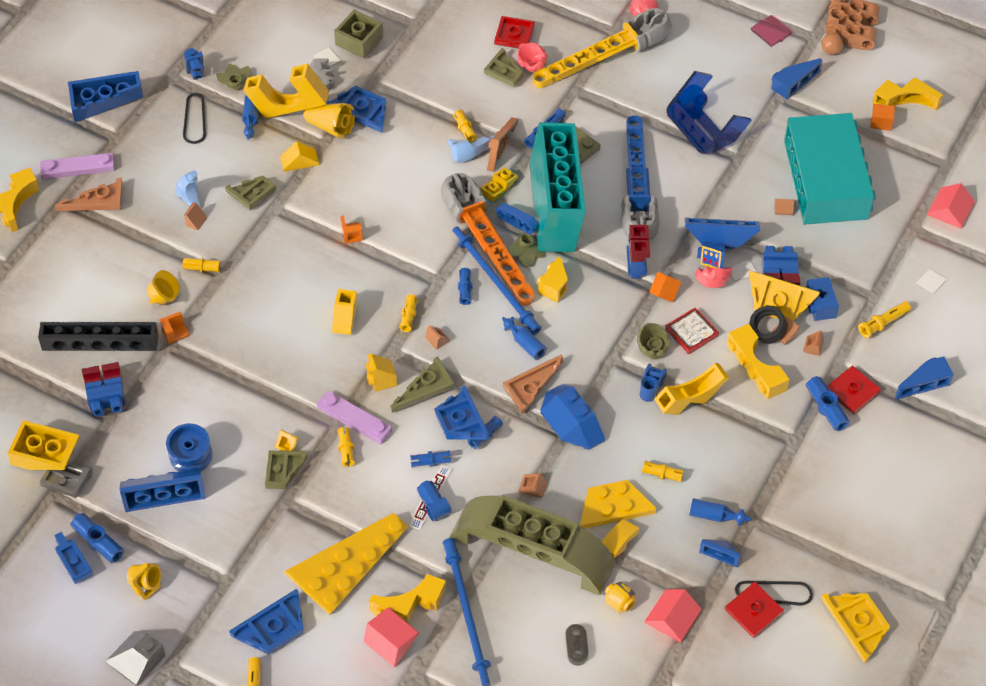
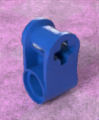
M648 363L640 385L639 396L642 400L646 402L655 400L666 378L667 369L661 370L652 367V364Z

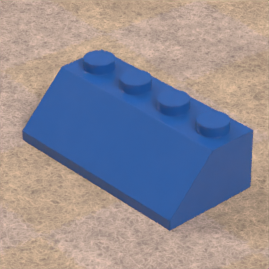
M201 468L168 472L167 474L157 476L150 475L139 479H128L121 481L119 487L125 512L206 499Z

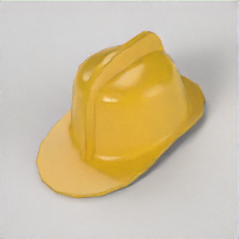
M160 270L155 274L147 287V293L151 298L150 304L155 302L158 305H164L175 300L179 294L180 285L173 274L166 270Z

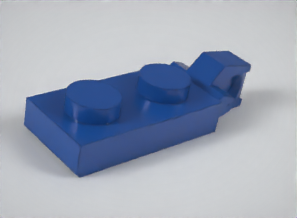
M62 531L55 534L54 536L58 544L55 547L56 553L74 584L92 576L93 572L75 541L72 539L67 541Z

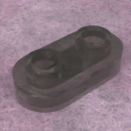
M579 624L570 625L565 633L567 658L571 664L580 666L588 660L587 634L583 626ZM579 650L582 653L576 654L575 651Z

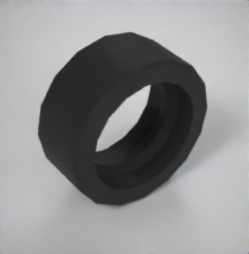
M766 305L758 308L753 312L749 321V325L762 343H775L782 339L787 332V319L781 310L775 306ZM775 315L779 319V325L776 330L769 334L760 333L758 324L765 316Z

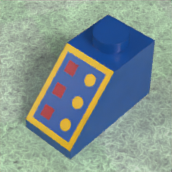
M702 242V247H698L697 252L700 264L711 268H724L725 244Z

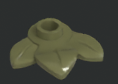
M229 64L225 73H216V77L220 83L226 84L228 88L238 90L244 86V81L251 76V69L249 66H245L239 70L234 65Z
M528 233L519 235L516 242L511 243L509 247L510 255L512 257H519L520 262L528 267L533 265L535 257H544V252L538 251V245L534 243V238Z

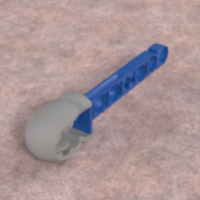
M633 115L628 117L626 121L629 168L626 169L628 195L623 198L621 203L622 225L627 237L629 236V225H648L650 241L659 230L658 201L654 195H650L649 169L645 165L643 122L639 116ZM636 122L639 125L632 126L630 123ZM632 135H637V136H639V138H638V139H633V138H631V136H632ZM639 148L640 151L634 152L631 149ZM640 174L642 177L636 178L633 175ZM641 187L643 188V190L636 191L634 190V188Z

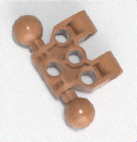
M829 0L831 4L825 30L827 35L821 41L822 50L829 55H835L841 51L843 44L846 47L855 49H873L875 47L877 31L869 26H874L878 23L879 5L865 0Z

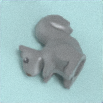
M313 59L310 64L311 68L326 88L329 89L335 83L333 70L329 69L330 65H327L329 59Z

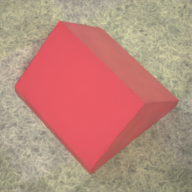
M962 183L942 187L927 215L962 228L975 200Z
M665 589L646 618L645 623L682 642L702 609L685 589Z
M387 607L367 623L364 642L391 665L396 667L420 632Z

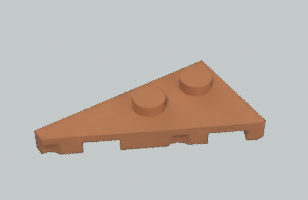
M511 117L501 130L497 131L495 136L490 139L489 148L491 150L487 170L495 171L496 161L501 158L509 142V138L506 136L509 131H514L518 122L517 118Z
M117 178V182L110 185L102 184L97 188L79 193V197L70 201L68 198L55 204L56 211L121 209L122 178Z
M562 355L503 382L504 389L522 414L526 412L564 361Z

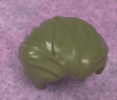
M656 323L644 324L637 334V344L640 351L650 359L664 357L671 345L668 333L662 326Z

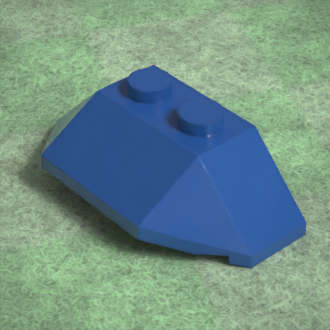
M685 217V227L701 244L702 242L725 244L727 249L741 247L760 231L759 221Z
M561 384L546 392L540 413L562 441L575 446H581L587 450L605 442V437L596 415L573 386Z

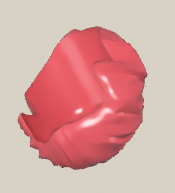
M632 0L629 10L634 17L648 9L658 8V3L656 0Z
M522 43L517 54L518 63L527 71L535 72L544 68L548 55L542 46L537 43Z
M707 266L703 270L698 268L695 275L702 285L709 288L724 287L725 283L728 282L733 269L730 267L711 268Z

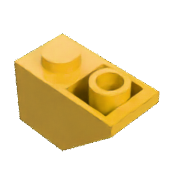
M557 257L554 262L549 264L547 272L541 275L537 282V285H539L538 293L557 303L567 291L568 278L560 257Z
M338 289L334 304L332 333L351 335L358 306L357 291Z
M368 354V363H365L368 372L366 376L368 384L373 385L374 391L397 386V376L392 361L381 356Z

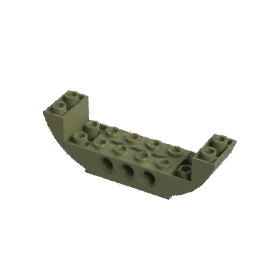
M504 495L502 497L480 496L471 499L465 505L449 538H454L455 541L468 545L472 535L577 574L582 576L581 589L599 596L615 564V560L607 547L593 534L579 526V523Z

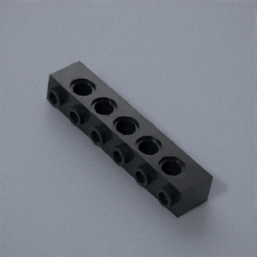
M40 322L38 334L42 351H157L159 338L156 322Z

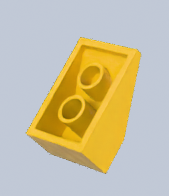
M23 420L8 451L10 464L28 470H65L80 436Z

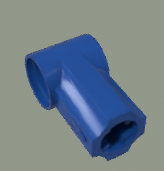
M426 480L417 487V492L425 504L427 514L433 522L452 513L447 499L440 495L433 481Z

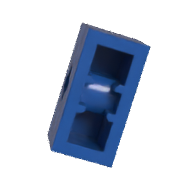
M824 277L807 280L806 288L820 292L819 296L808 306L809 313L813 315L814 321L837 318L839 305L830 278Z

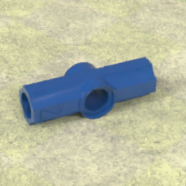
M815 376L806 382V388L816 401L819 413L827 418L834 431L844 430L850 424V421L838 404L837 395L829 390L821 377Z
M78 513L73 517L70 523L71 527L90 544L93 550L98 551L111 564L117 563L122 558V555L125 553L124 549L105 533V529L102 526L95 524L85 513Z

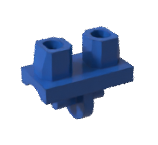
M193 48L187 49L184 53L186 73H191L193 80L203 78L202 51L198 52Z

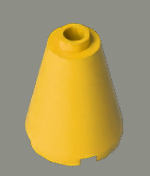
M347 103L326 104L304 110L306 122L341 139H345L346 137L344 136L351 133L355 121V115H352L351 111L354 108L351 104Z

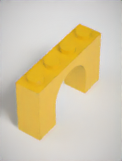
M308 63L294 66L291 71L289 81L299 93L284 94L278 92L262 74L247 78L244 87V93L265 119L326 105L329 90Z

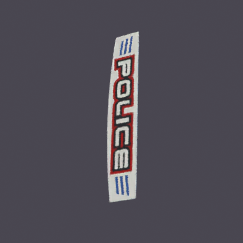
M443 464L431 480L439 493L452 470L451 467ZM422 499L409 527L419 531L428 516Z

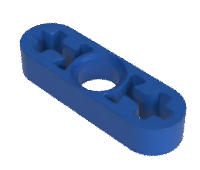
M502 203L496 208V214L502 221L528 234L534 233L539 228V224L534 217L507 203Z

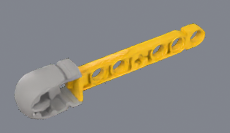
M652 8L634 16L633 19L629 18L623 21V31L549 65L547 69L542 68L533 74L534 86L544 88L553 84V81H559L631 46L639 52L644 50L646 46L650 47L668 37L672 28L669 15L662 9ZM640 30L642 34L638 35L636 32ZM619 42L620 45L613 46L611 43ZM604 49L605 52L598 53L596 52V50ZM568 63L575 64L574 67H567L566 65ZM553 70L560 71L559 74H552L551 72ZM538 77L545 78V80L541 82L537 81L536 79Z

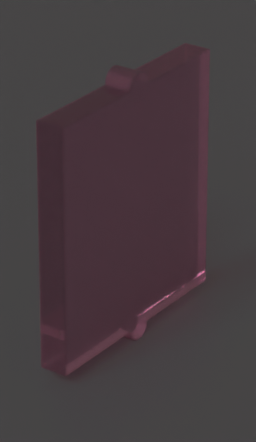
M773 15L760 20L759 23L751 27V31L770 47L783 42V39L792 34V31Z

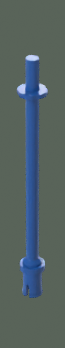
M458 226L454 227L452 231L460 240L458 246L462 249L467 248L520 315L519 321L525 324L533 335L538 334L542 327L534 319V314L522 307L473 246V237L470 235L465 236Z
M447 538L442 542L446 553L445 561L452 568L476 662L472 665V669L479 672L482 686H490L487 669L491 666L489 660H484L459 566L462 560L461 554L458 553L455 539Z

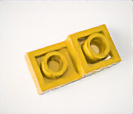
M503 167L493 174L491 181L480 187V191L483 196L494 202L515 183L518 175Z
M622 519L610 530L602 540V543L610 551L613 558H616L626 550L627 543L639 534L640 528Z

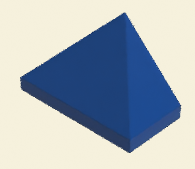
M702 539L699 553L738 567L741 554L727 540Z

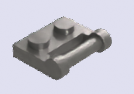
M68 462L65 469L78 473L80 476L62 470L45 471L39 482L40 486L77 498L87 479L91 477L93 468L88 466L82 467Z

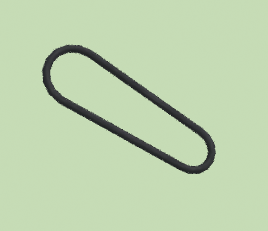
M191 93L186 99L183 139L188 143L196 144L203 141L206 136L204 97L200 93ZM198 95L201 97L203 137L197 141H190L185 136L189 98Z
M741 581L735 586L737 596L740 594L738 592L740 585L752 584L754 582L757 584L802 585L809 590L810 596L805 602L774 600L780 604L802 606L808 604L813 596L812 589L803 582Z

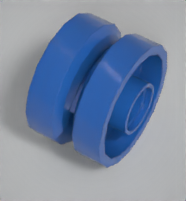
M186 423L172 429L167 436L166 447L170 463L176 471H186L191 468H201V471L208 467L213 453L209 435L203 427L197 424Z

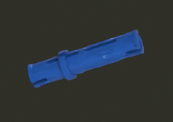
M558 108L544 122L559 123L566 117V114L562 109ZM538 126L524 139L525 145L529 148H532L534 145Z

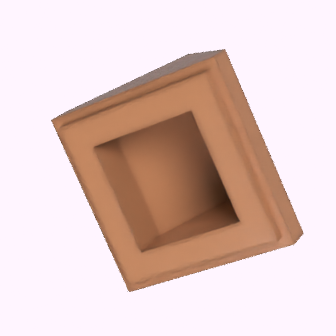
M774 199L775 214L793 215L794 199Z
M434 326L427 327L425 338L436 350L449 343V338L440 328Z
M818 331L807 336L803 350L805 353L820 356L824 342L823 332Z

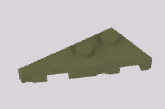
M438 356L433 359V363L427 369L421 372L419 377H416L407 386L404 394L394 400L390 406L392 413L454 389V383Z

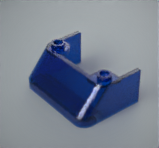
M694 71L668 104L666 113L699 153L709 155L734 143L752 119L733 115L720 131L703 111L708 101V97L703 89L713 76L708 73Z

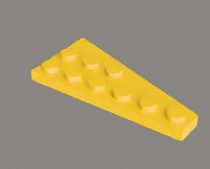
M392 513L287 569L283 573L330 615L407 529L408 525L395 513Z

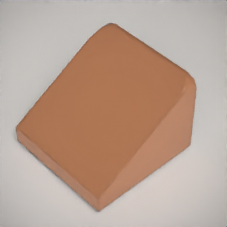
M193 202L184 214L186 226L195 230H199L207 219L196 202Z
M787 316L785 317L788 324L787 332L779 340L784 345L795 338L799 331V326Z
M541 473L524 474L519 492L535 497H543L547 480Z

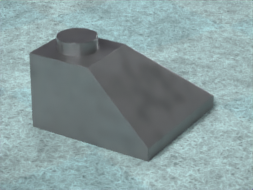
M134 631L105 662L134 685L138 686L166 655L163 644L148 633Z

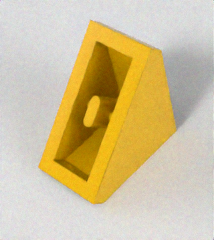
M298 141L280 156L284 172L319 165L316 149Z

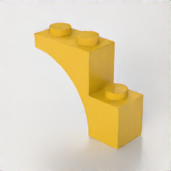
M916 77L903 88L890 80H886L875 90L872 103L891 106L915 103L937 110L941 105L943 94Z
M30 167L9 175L11 179L9 187L11 190L0 194V214L2 213L3 215L1 219L4 226L9 227L11 233L18 230L16 216L21 204L28 197L39 192L37 180Z
M714 363L704 373L686 383L666 386L655 397V401L664 414L679 415L690 402L705 404L729 377L719 363Z
M426 574L417 587L405 594L393 597H382L372 594L369 599V610L377 616L389 607L409 623L417 604L424 609L437 611L446 592V581Z

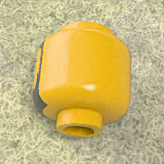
M622 581L616 584L611 583L605 590L607 594L605 597L606 603L619 613L628 612L636 603L635 592Z

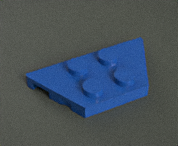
M354 86L346 92L337 94V98L331 101L327 99L326 104H351L354 110H351L352 115H355L356 122L378 132H383L386 110L385 98L361 87Z
M462 386L460 388L461 392L455 397L451 395L444 403L434 408L437 420L447 440L490 439L466 386Z
M293 590L229 630L230 636L269 655L304 633L298 590Z

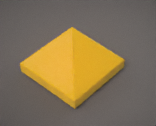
M280 430L275 448L281 451H294L298 437Z

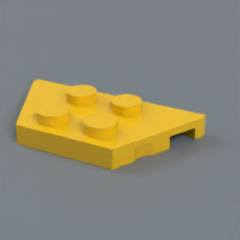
M751 270L749 271L755 310L766 305L775 306L781 310L785 317L787 316L794 321L820 294L816 290ZM769 315V317L778 319L775 315Z
M628 480L588 488L580 526L585 529L618 522L622 519L628 520L656 514V507Z
M829 593L822 594L821 600L864 663L867 662L889 631V624L868 593H857L856 595L841 593V596H829Z

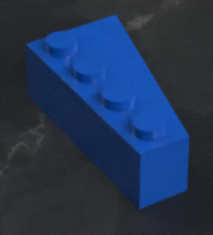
M139 71L68 82L71 109L75 123L143 98Z

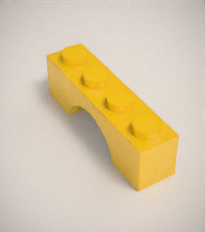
M748 323L729 332L727 346L730 351L735 353L739 364L745 367L749 378L755 381L760 393L764 394L767 399H770L787 391L790 379L779 365H766L755 357L753 352L757 348L759 337Z

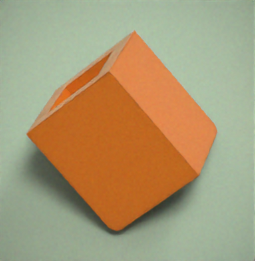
M873 104L870 128L891 131L895 106Z
M340 216L344 243L363 241L361 224L359 222L346 224L344 216Z
M657 272L649 292L657 297L673 302L681 281Z
M181 312L159 319L161 330L168 344L189 337V332L184 324Z

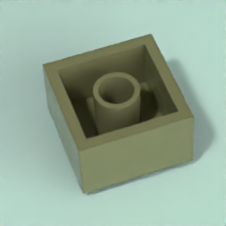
M354 9L334 30L335 45L364 59L383 38V23Z

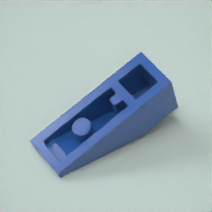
M818 58L784 67L773 75L771 89L785 99H789L821 72L823 60Z
M934 357L923 363L898 386L896 399L950 386L954 374L945 357Z

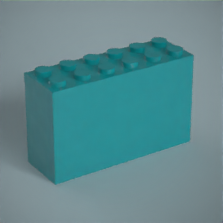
M852 113L789 117L787 120L784 144L803 225L868 220L870 212L873 211L872 202L875 201L876 194L875 190L871 188L872 178L871 175H868V163L864 161V148L860 146L861 136L859 133L857 134V121L853 119Z
M539 122L529 162L534 216L539 224V228L536 230L538 251L575 252L586 213L575 123Z

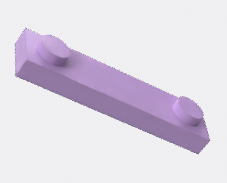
M113 153L40 161L42 179L115 171Z
M327 391L317 403L319 410L379 444H382L392 432V426L330 391Z

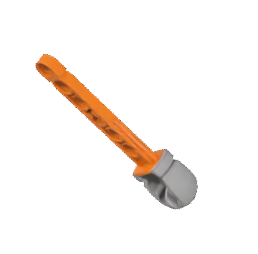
M455 173L448 176L441 186V194L456 222L459 224L467 223L508 288L513 291L514 297L521 305H530L533 302L534 292L529 283L526 284L524 275L485 213L489 205L485 197L482 196V192L470 176L464 173ZM470 200H472V202L474 203L464 208L461 207V204H468L470 203ZM484 224L486 228L479 229L477 228V225ZM490 237L493 238L495 242L488 243L485 241V239ZM509 265L513 269L506 271L503 269V266ZM518 279L521 281V284L514 285L511 281ZM527 293L530 295V298L523 299L520 295Z

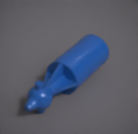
M245 95L242 121L246 126L244 135L249 140L254 135L253 126L258 123L259 110L248 96Z
M502 317L504 330L511 329L514 341L535 360H539L545 355L547 347L527 328L515 325L514 317Z
M696 498L692 499L689 516L716 522L735 519L739 526L745 521H751V518L744 513V509H740L739 512L735 513L724 504Z

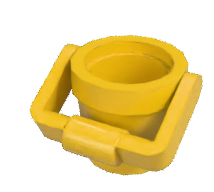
M144 563L132 565L128 569L127 580L137 596L147 600L161 587V569L157 564Z

